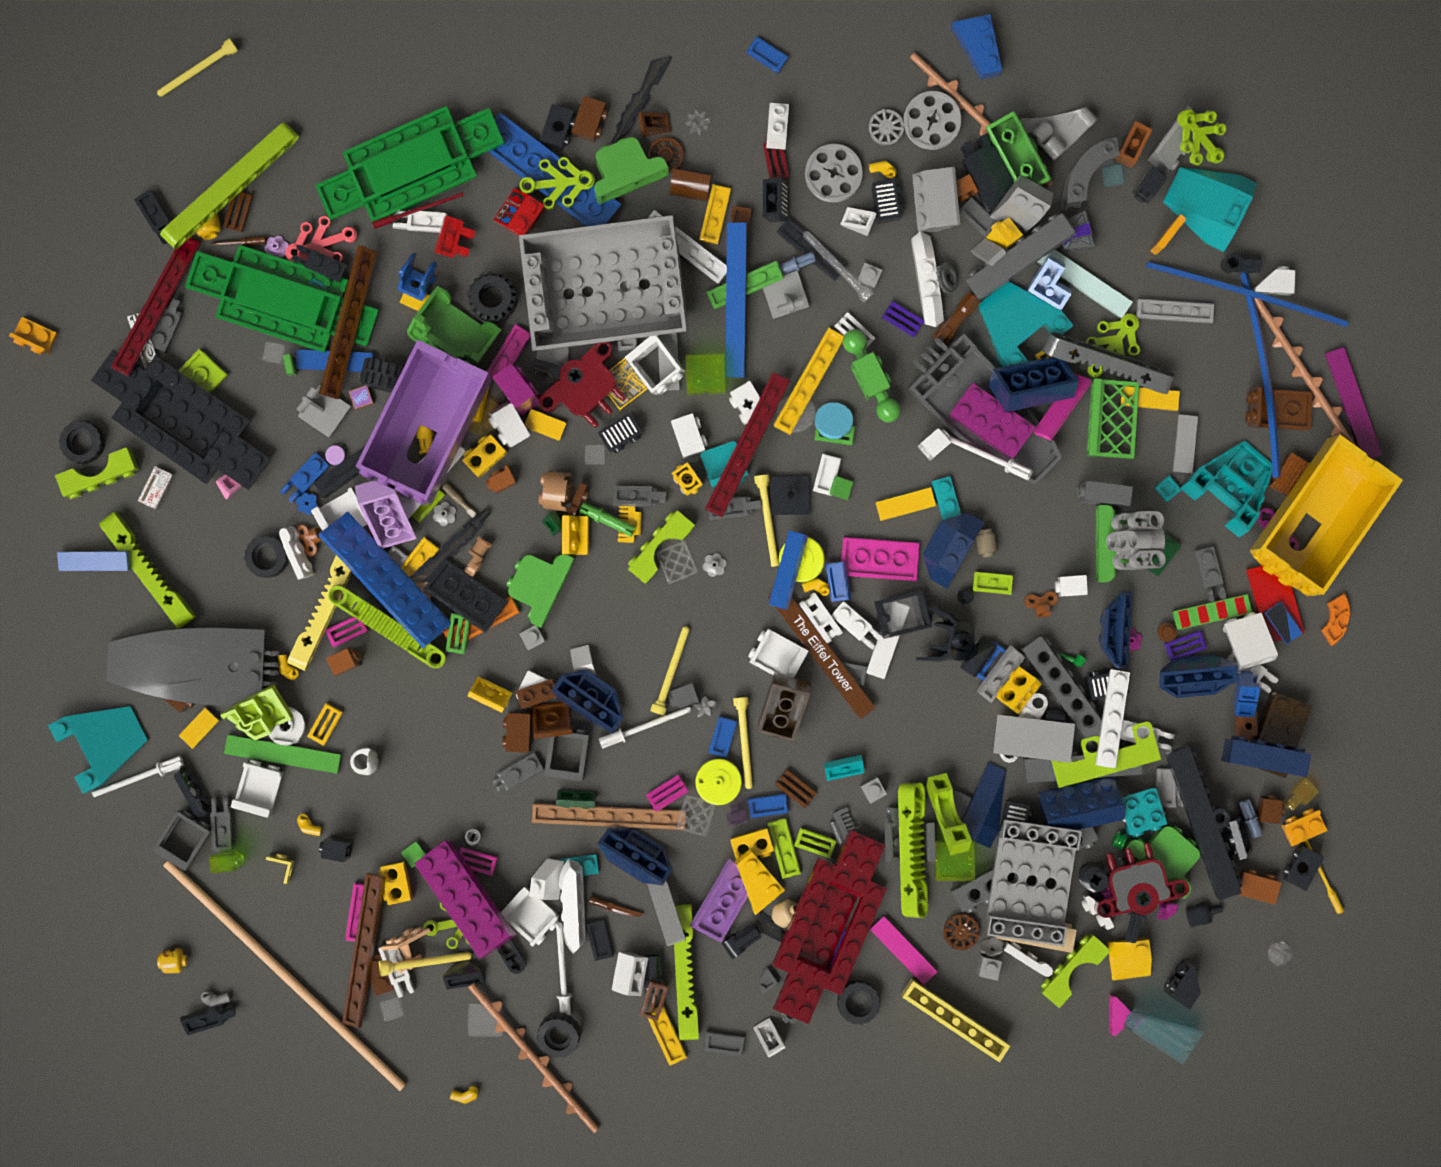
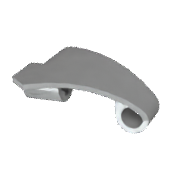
M1082 107L1078 110L1041 118H1021L1020 120L1023 122L1024 128L1036 146H1040L1055 160L1083 135L1098 118L1087 107Z

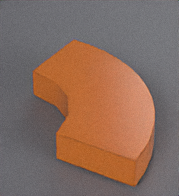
M1345 593L1327 603L1329 619L1320 630L1330 646L1336 644L1343 637L1349 623L1350 606Z

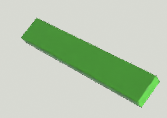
M227 735L224 754L337 774L339 773L342 754L291 745L283 746L274 742Z

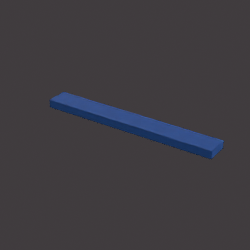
M727 223L725 377L745 378L747 223Z

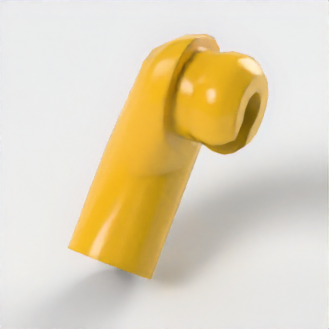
M279 655L280 674L290 680L296 679L299 675L298 670L287 663V655Z

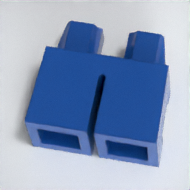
M1241 671L1238 674L1233 699L1235 716L1255 717L1261 687L1257 683L1258 675H1253L1251 671Z

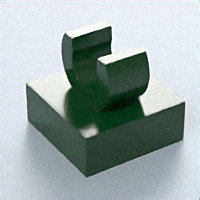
M552 511L542 521L553 536L562 530V521L558 517L562 513L561 511L556 513Z

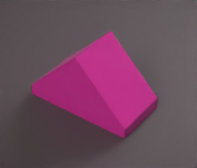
M1109 994V1033L1112 1036H1116L1135 1016L1114 994Z

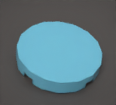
M840 403L824 404L815 415L816 428L820 431L821 435L830 439H839L847 435L853 425V416L850 410Z

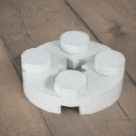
M288 707L293 714L292 720L288 721V724L291 725L290 729L284 732L280 724L275 726L272 733L269 734V737L279 745L288 746L297 743L305 732L306 725L303 715L291 707Z

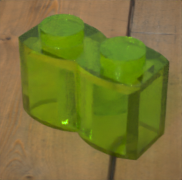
M239 850L210 855L211 873L234 872L241 869L242 865H244V855Z

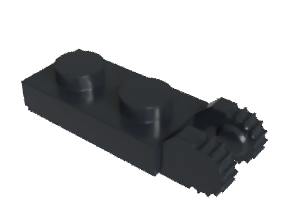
M148 190L134 200L153 232L157 234L160 241L165 245L168 242L160 235V230L171 221L152 190Z
M297 245L296 249L309 255V257L305 261L293 255L291 260L335 282H341L348 267L346 264L313 249L310 250Z

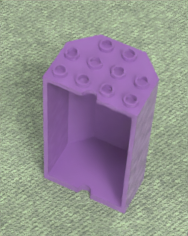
M417 340L356 464V467L360 470L359 474L371 481L373 478L376 479L378 483L396 490L397 493L409 500L412 497L414 501L422 505H426V503L432 505L492 381L489 373ZM420 425L437 432L425 459L421 463L415 464L408 460L407 452Z

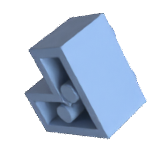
M1048 254L1028 285L1029 292L1059 310H1062L1071 296V289L1057 281L1065 270V263Z

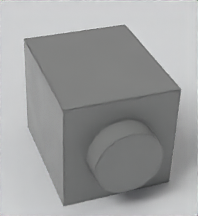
M877 776L860 785L870 804L887 795Z
M980 954L977 975L998 981L1002 961L999 958Z

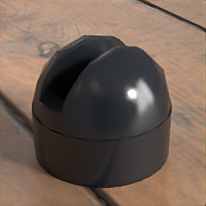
M961 589L958 591L957 597L962 605L973 601L974 595L971 593L973 592L972 590Z

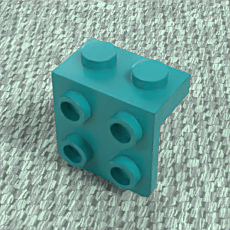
M735 441L701 453V459L712 489L716 487L737 445ZM746 470V472H745V474H744V476H743L741 482L746 481L745 477H748V472H747V470Z
M1155 788L1121 797L1124 803L1126 826L1124 827L1126 834L1137 837L1143 835L1144 831L1150 829L1151 831L1162 829V826L1167 824L1158 792Z

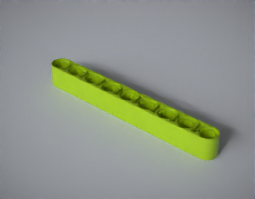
M286 122L278 125L161 231L160 235L174 249L180 247L298 140L299 135Z

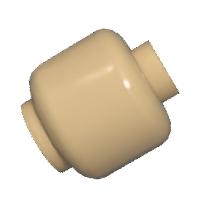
M785 900L775 905L772 911L774 923L782 928H787L797 904L792 900Z

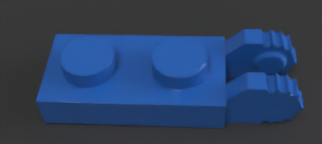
M315 452L289 479L290 481L280 490V493L282 495L286 494L295 485L298 490L289 498V501L293 503L320 478L330 465Z

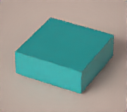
M1170 475L1154 487L1165 502H1168L1181 491Z

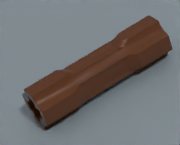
M968 292L958 304L955 312L946 323L938 328L932 338L934 340L939 338L947 345L963 321L980 305L981 302L978 298Z

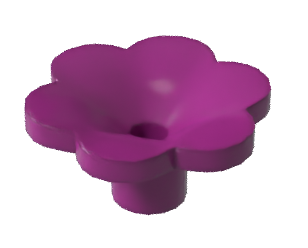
M1135 629L1130 631V640L1132 639L1133 641L1130 642L1129 653L1133 650H1139L1141 646L1142 636L1137 634Z
M1166 902L1160 903L1159 907L1161 909L1157 918L1159 920H1167L1177 912L1176 909L1179 905L1173 902L1168 904Z

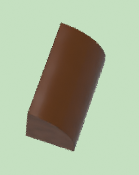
M673 169L670 195L707 202L711 175Z

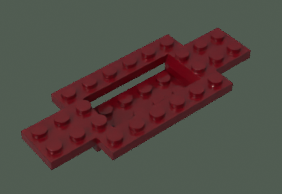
M850 830L835 865L817 858L772 962L773 967L788 973L774 1004V1010L809 1024L824 988L836 994H842L887 888L871 882V878L886 845ZM860 897L854 914L850 920V923L847 927V930L844 934V937L841 941V944L829 969L827 967L830 963V960L833 956V953L836 949V946L839 942V939L842 935V932L845 928V925L848 921L857 898Z

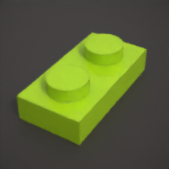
M974 572L972 591L1011 595L1013 576Z

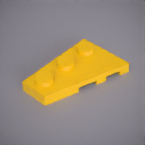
M750 849L735 861L752 910L757 915L785 890Z

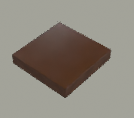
M563 702L532 706L534 739L573 734L571 708Z

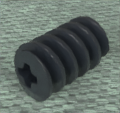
M1087 864L1079 871V881L1088 890L1100 892L1107 887L1108 876L1098 866Z

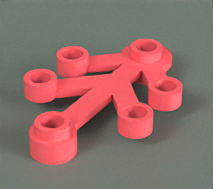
M322 216L319 218V227L311 243L304 245L308 234H311L313 231L312 225L304 222L301 224V233L296 243L290 244L286 248L285 255L289 261L294 262L291 260L293 256L292 251L296 249L297 245H301L333 259L336 255H340L339 261L343 262V256L339 252H332L324 247L344 240L348 243H353L357 240L358 233L353 227H345L342 233L322 239L326 229L331 225L330 219L327 216ZM327 219L328 224L322 225V220ZM309 225L310 230L305 232L304 227ZM347 231H352L351 237H346ZM300 251L296 255L305 261L309 257V255Z

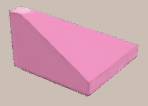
M223 475L216 481L226 499L230 498L242 487L227 475Z

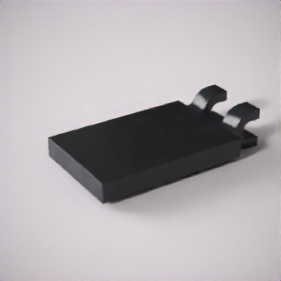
M985 134L976 140L981 149L974 152V146L971 141L965 143L960 149L966 158L962 161V164L967 174H970L978 190L977 194L988 213L997 207L1014 184V179L996 146L991 147L988 134Z

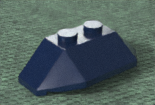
M966 513L940 522L923 552V558L932 581L948 589L982 529L984 521L970 513Z
M1122 591L1103 609L1100 616V624L1102 625L1099 635L1100 649L1117 669H1128L1132 592Z
M1213 654L1174 658L1160 670L1159 687L1176 698L1215 695L1230 684L1237 682L1238 665Z
M586 669L562 674L551 690L564 704L612 734L623 719L617 691Z
M632 827L607 828L598 842V846L610 863L642 883L663 886L673 870L665 848Z

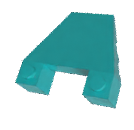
M1010 282L997 289L978 306L992 345L995 348L998 361L1003 367L1029 362L1017 346L1042 326L1045 327L1049 334L1050 332H1056L1062 335L1073 326L1061 310Z
M1243 441L1197 469L1188 477L1180 489L1194 501L1207 490L1210 491L1234 512L1224 526L1239 538L1248 532L1259 518L1260 507L1265 498L1264 493L1272 474V463L1250 444Z
M131 706L65 716L48 725L56 742H63L75 736L91 768L74 777L83 794L105 785L148 741Z

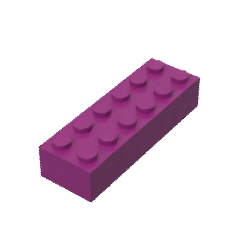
M443 841L414 863L479 959L488 957L516 935L452 841Z

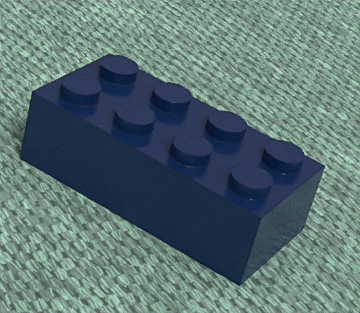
M1049 357L993 369L989 387L1004 411L1010 412L1074 398L1079 380L1066 361Z
M1233 735L1231 739L1225 738L1221 761L1303 777L1308 776L1311 754L1305 753L1306 749L1289 746L1287 750V745L1270 742V745L1267 746L1266 741L1251 739L1250 742H1247L1248 738Z
M1114 776L1038 792L1039 807L1046 826L1080 830L1125 820L1124 803Z

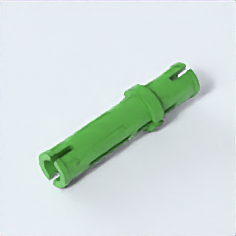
M584 502L581 506L583 509H580V513L593 518L595 522H601L629 537L633 536V530H636L635 525L633 526L604 512L605 509H598L587 502Z

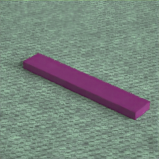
M1343 347L1324 354L1357 447L1364 451L1371 459L1382 456L1345 348Z

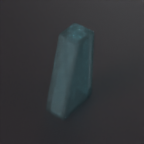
M1133 1009L1123 1024L1131 1032L1181 1064H1184L1204 1034L1202 1030L1193 1024Z

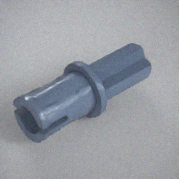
M813 252L797 258L793 256V259L780 263L779 267L782 274L785 275L795 270L800 271V267L813 263L816 259Z
M1250 800L1241 801L1239 806L1245 818L1243 821L1247 823L1251 837L1257 838L1262 836L1264 833L1258 822L1259 817L1255 814Z

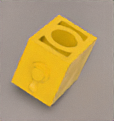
M1008 217L1001 222L999 220L992 225V231L986 238L1005 250L1008 247H1013L1023 234Z
M688 462L684 465L680 464L672 472L674 482L679 484L681 492L684 495L686 494L687 497L698 493L699 488L703 486Z

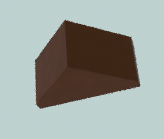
M638 112L642 137L671 132L668 113Z

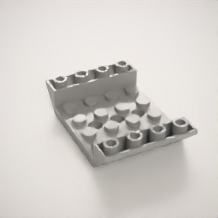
M1004 820L998 837L988 902L987 936L1057 946L1065 945L1067 927L1064 924L1075 852L1079 850L1082 831ZM1014 872L1018 878L1015 882L1010 883L1007 880V876ZM1028 876H1036L1037 881L1034 885L1027 884L1026 879ZM1049 878H1054L1056 882L1052 888H1047L1045 885L1046 880Z

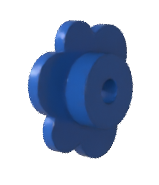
M303 493L302 497L296 499L298 510L300 512L304 511L307 515L312 514L311 510L318 507L317 503H315L317 497L314 494Z

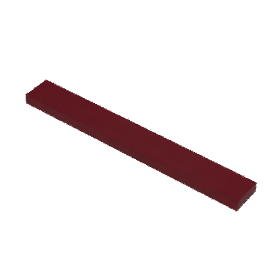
M189 238L174 250L111 366L113 370L130 377L196 252L201 246L200 242Z
M774 372L772 373L705 510L723 518L790 383L789 379Z

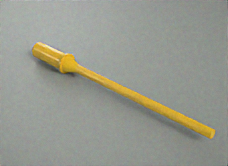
M1304 841L1307 848L1312 850L1309 841ZM1320 866L1318 871L1327 887L1328 897L1336 913L1340 914L1344 912V909L1336 895L1337 892L1330 887Z

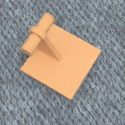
M409 928L402 932L403 935L397 938L395 936L386 941L387 944L382 946L381 949L383 951L400 948L405 961L422 959L420 954L412 958L409 943L431 931L429 928ZM407 969L397 970V972L401 973Z

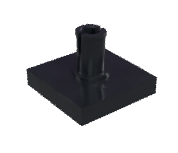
M809 476L771 477V515H810Z

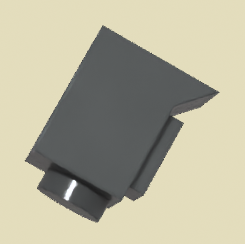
M692 683L670 691L671 695L668 696L672 707L679 706V708L692 704V701L700 703Z

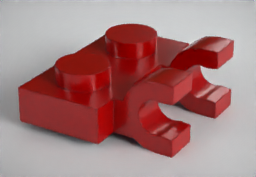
M445 215L434 253L449 258H454L455 254L468 257L470 249L458 246L457 244L460 235L471 239L474 238L475 231L463 227L464 221Z

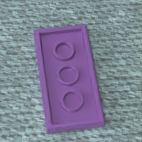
M728 859L690 924L692 928L719 942L723 941L748 898L735 861Z

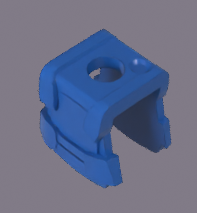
M412 253L399 271L400 282L398 290L417 300L423 301L428 292L427 290L436 279L433 275L436 272L437 262L431 263L425 275L413 270L416 253ZM418 281L420 283L419 288L412 287L410 283Z

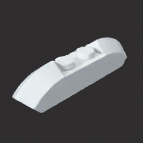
M918 232L911 238L923 319L926 325L937 327L944 321L939 282L936 281L938 278L936 275L935 256L930 235Z
M568 859L561 870L558 887L562 890L560 899L563 903L561 919L564 921V924H562L563 939L569 950L574 954L586 942L583 867L578 862Z

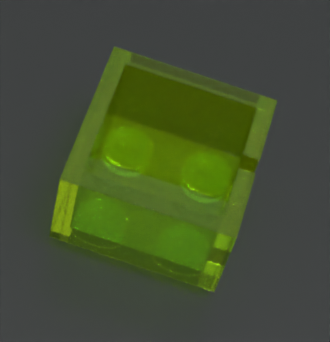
M724 354L686 355L687 396H704V392H708V395H726Z
M935 840L934 879L936 881H975L974 841L971 842L969 851L950 855L946 841Z

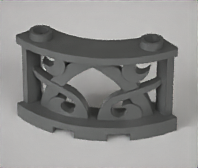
M1116 137L1104 140L1091 147L1072 168L1062 189L1061 212L1080 209L1081 203L1087 200V189L1091 176L1098 170L1113 165V159L1120 155Z

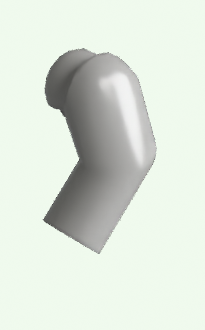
M208 991L201 994L202 1002L210 1007L223 1005L231 1001L228 992L220 996Z

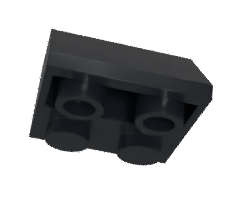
M1184 959L1176 965L1174 969L1175 974L1172 978L1167 979L1163 991L1191 1010L1201 992L1195 966Z

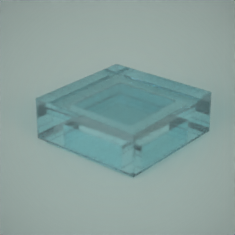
M1121 165L1102 167L1104 187L1124 184Z

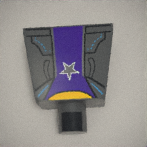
M1086 211L1067 218L1076 235L1060 245L1061 251L1093 249L1095 243Z

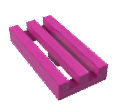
M352 617L326 629L325 632L334 648L368 632L365 624L359 621L358 624L334 635L331 634L332 631L358 620ZM362 627V630L337 642L334 641L335 638Z
M677 775L646 794L653 809L657 812L689 791L680 776ZM680 787H682V789H680V790L677 791L676 793L672 794V792H674V791H676L677 789H679ZM664 797H668V798L664 799L663 801H661L660 803L656 804V802L660 801V800L663 799Z
M464 847L460 848L459 853L464 860L491 867L489 871L469 865L472 871L493 876L498 857ZM463 852L483 857L486 859H490L493 861L492 863H489L486 861L463 855Z

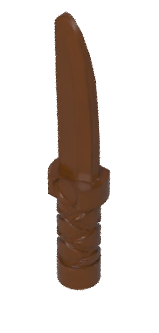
M242 237L240 240L218 241L211 244H242V246L266 244V237Z
M593 896L589 900L590 904L606 908V911L609 912L613 911L633 917L643 915L642 912L615 905L613 901L608 902Z

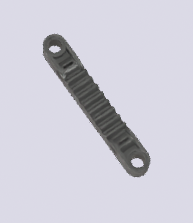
M1050 332L1043 348L1044 353L1070 363L1081 361V364H1084L1087 361L1089 367L1094 364L1095 368L1098 369L1101 366L1104 372L1109 368L1110 374L1116 371L1117 376L1123 373L1125 379L1130 376L1131 380L1134 381L1136 379L1140 386L1162 394H1168L1176 377L1174 373L1166 369L1056 332Z

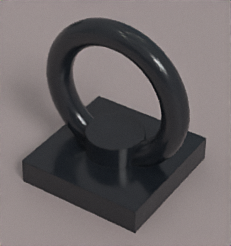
M1242 814L1235 815L1229 824L1224 827L1228 830L1229 841L1233 847L1228 855L1233 860L1238 855L1240 860L1248 858L1253 851Z

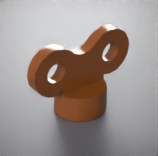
M306 525L297 526L299 539L304 542L306 555H316L318 552L317 543L322 541L318 536L322 532L321 529L314 527L309 530Z
M1050 591L1042 597L1030 594L1025 598V605L1030 609L1035 608L1037 617H1047L1052 614L1050 606L1057 603L1058 596L1055 592ZM1048 597H1053V600H1048ZM1029 600H1034V603L1031 604Z

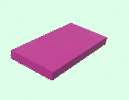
M843 537L841 562L846 561L848 576L917 581L920 543Z

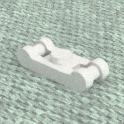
M812 593L806 601L802 600L799 603L827 644L832 641L833 637L843 633L815 593ZM816 604L818 609L812 612L809 607ZM830 624L832 629L826 633L824 627Z

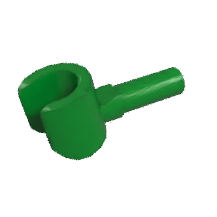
M1059 653L1062 659L1072 662L1077 667H1082L1086 662V659L1079 654L1074 659L1071 656Z

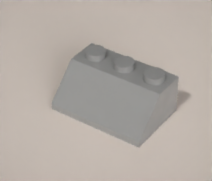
M1177 120L1147 160L1165 174L1169 169L1172 171L1180 162L1177 160L1180 154L1183 156L1186 154L1180 150L1183 128L1178 124ZM1201 121L1196 122L1199 127L1203 124ZM1191 130L1189 141L1193 139V132Z
M955 167L925 170L913 174L918 232H938L960 225Z

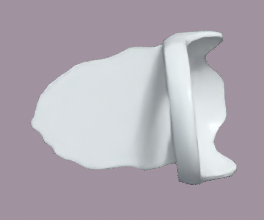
M364 747L356 750L351 756L350 764L356 773L370 775L378 770L379 760L377 752ZM365 754L368 756L366 769L361 770L355 767L354 758L356 755Z

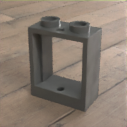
M1085 481L1077 487L1076 497L1079 498L1078 502L1126 508L1131 506L1133 487Z
M575 729L573 734L561 736L583 739L579 772L551 768L555 737H549L544 776L583 781L590 735L586 734V730Z
M186 809L184 811L179 810L172 818L153 851L182 870L187 871L191 868L211 836V825L202 819L200 821L195 819L194 814ZM181 819L204 832L189 859L166 846L167 841Z

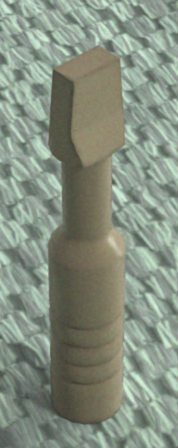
M448 483L442 487L472 518L477 515L476 511L469 507Z

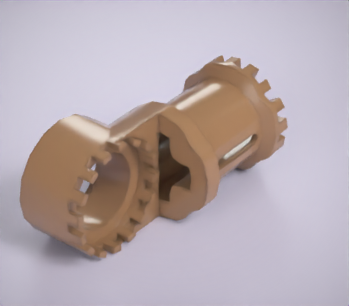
M479 536L472 550L468 551L474 557L464 570V572L472 577L476 575L482 566L483 556L488 548L493 546L487 541L484 542L485 540Z

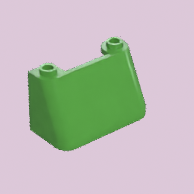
M437 286L414 316L407 334L415 342L420 340L454 358L477 367L499 335L501 329L494 322H484L481 325L450 304L452 300L450 293L446 289Z

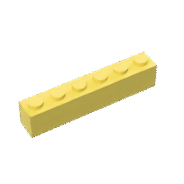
M911 978L902 991L901 995L904 999L998 1062L1002 1060L1010 1048L1007 1041Z

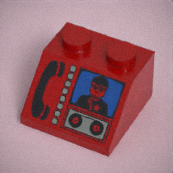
M514 188L493 221L519 237L520 235H527L532 232L546 208L528 194Z

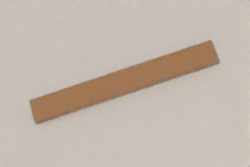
M533 803L532 823L685 830L686 810L661 809L656 812L654 809L606 806L583 809L581 807L563 808L556 806V804Z

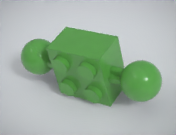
M849 330L843 337V346L846 351L855 354L857 358L856 361L852 362L850 368L866 400L868 401L876 397L878 401L876 412L880 420L887 423L896 421L901 414V407L895 399L889 398L886 393L890 388L891 380L887 372L883 373L881 369L883 364L878 355L875 356L873 352L867 354L865 350L867 337L861 330Z

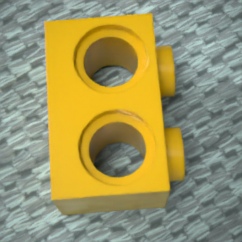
M491 434L483 436L478 441L479 445L475 449L470 448L463 455L465 458L462 461L479 479L507 454V451ZM489 444H495L496 450L492 454L486 452V447ZM479 456L482 462L479 466L474 467L472 459Z
M1018 667L1017 670L1010 674L1007 683L1000 687L996 698L1019 715L1042 684L1034 676ZM1027 678L1026 683L1020 685L1021 680ZM1011 694H1015L1012 700H1008Z
M767 827L730 838L736 860L743 855L738 852V847L741 844H746L755 856H760V858L770 856V852L774 851ZM761 838L767 841V846L763 849L758 848L756 845L757 840Z
M406 861L381 866L378 874L386 877L383 892L384 901L391 905L412 900L413 894ZM390 869L397 871L398 876L396 879L389 876L388 872ZM393 888L401 890V897L397 898L393 895Z

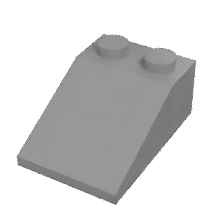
M1020 174L991 213L990 218L1002 222L1009 217L1024 235L1041 220L1051 207L1053 193Z

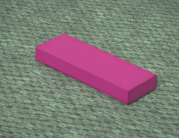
M515 324L486 372L493 377L510 363L514 365L531 338V334Z
M355 882L353 885L346 941L355 942L364 888L362 883Z

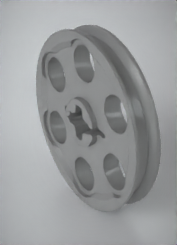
M927 91L917 95L908 104L904 113L906 134L915 145L923 149L937 150L949 145L956 138L961 127V113L958 105L950 96L939 91ZM928 96L935 99V104L931 107L924 104V100ZM945 103H950L953 106L951 113H944L942 111V106ZM918 109L920 116L917 119H912L909 116L910 110ZM937 110L935 114V119L938 122L933 123L930 127V130L928 131L929 121L927 119L932 118V116H934L935 111ZM948 122H953L956 125V129L951 133L945 130V125ZM919 127L922 129L923 134L921 137L915 138L912 135L914 128ZM934 134L939 135L941 138L940 143L936 145L930 142V137Z
M840 144L824 145L814 151L807 161L805 169L807 186L816 197L823 201H844L851 197L859 188L863 173L862 165L858 156L850 148ZM840 150L846 153V158L842 161L838 160L835 156L836 152ZM818 154H826L827 161L819 163L816 158ZM851 165L858 168V173L854 176L849 175L847 172V168ZM833 169H837V173L839 175H835L834 178L830 177L831 173H829L828 171H833ZM812 171H818L820 179L813 181L810 179L809 174ZM841 184H849L851 187L850 192H841ZM823 186L831 187L832 193L829 196H824L821 193Z

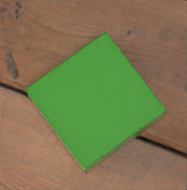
M290 354L283 355L287 375H297L294 357Z
M834 476L829 494L848 500L853 482Z
M417 841L401 852L411 868L416 866L414 863L426 855Z

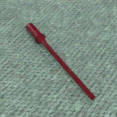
M458 193L399 215L390 214V216L373 221V227L376 229L391 223L394 224L399 218L462 197L464 193Z

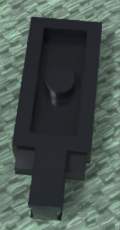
M233 1003L224 1006H214L181 1016L180 1022L186 1034L191 1035L224 1025L228 1018L236 1016V1008Z

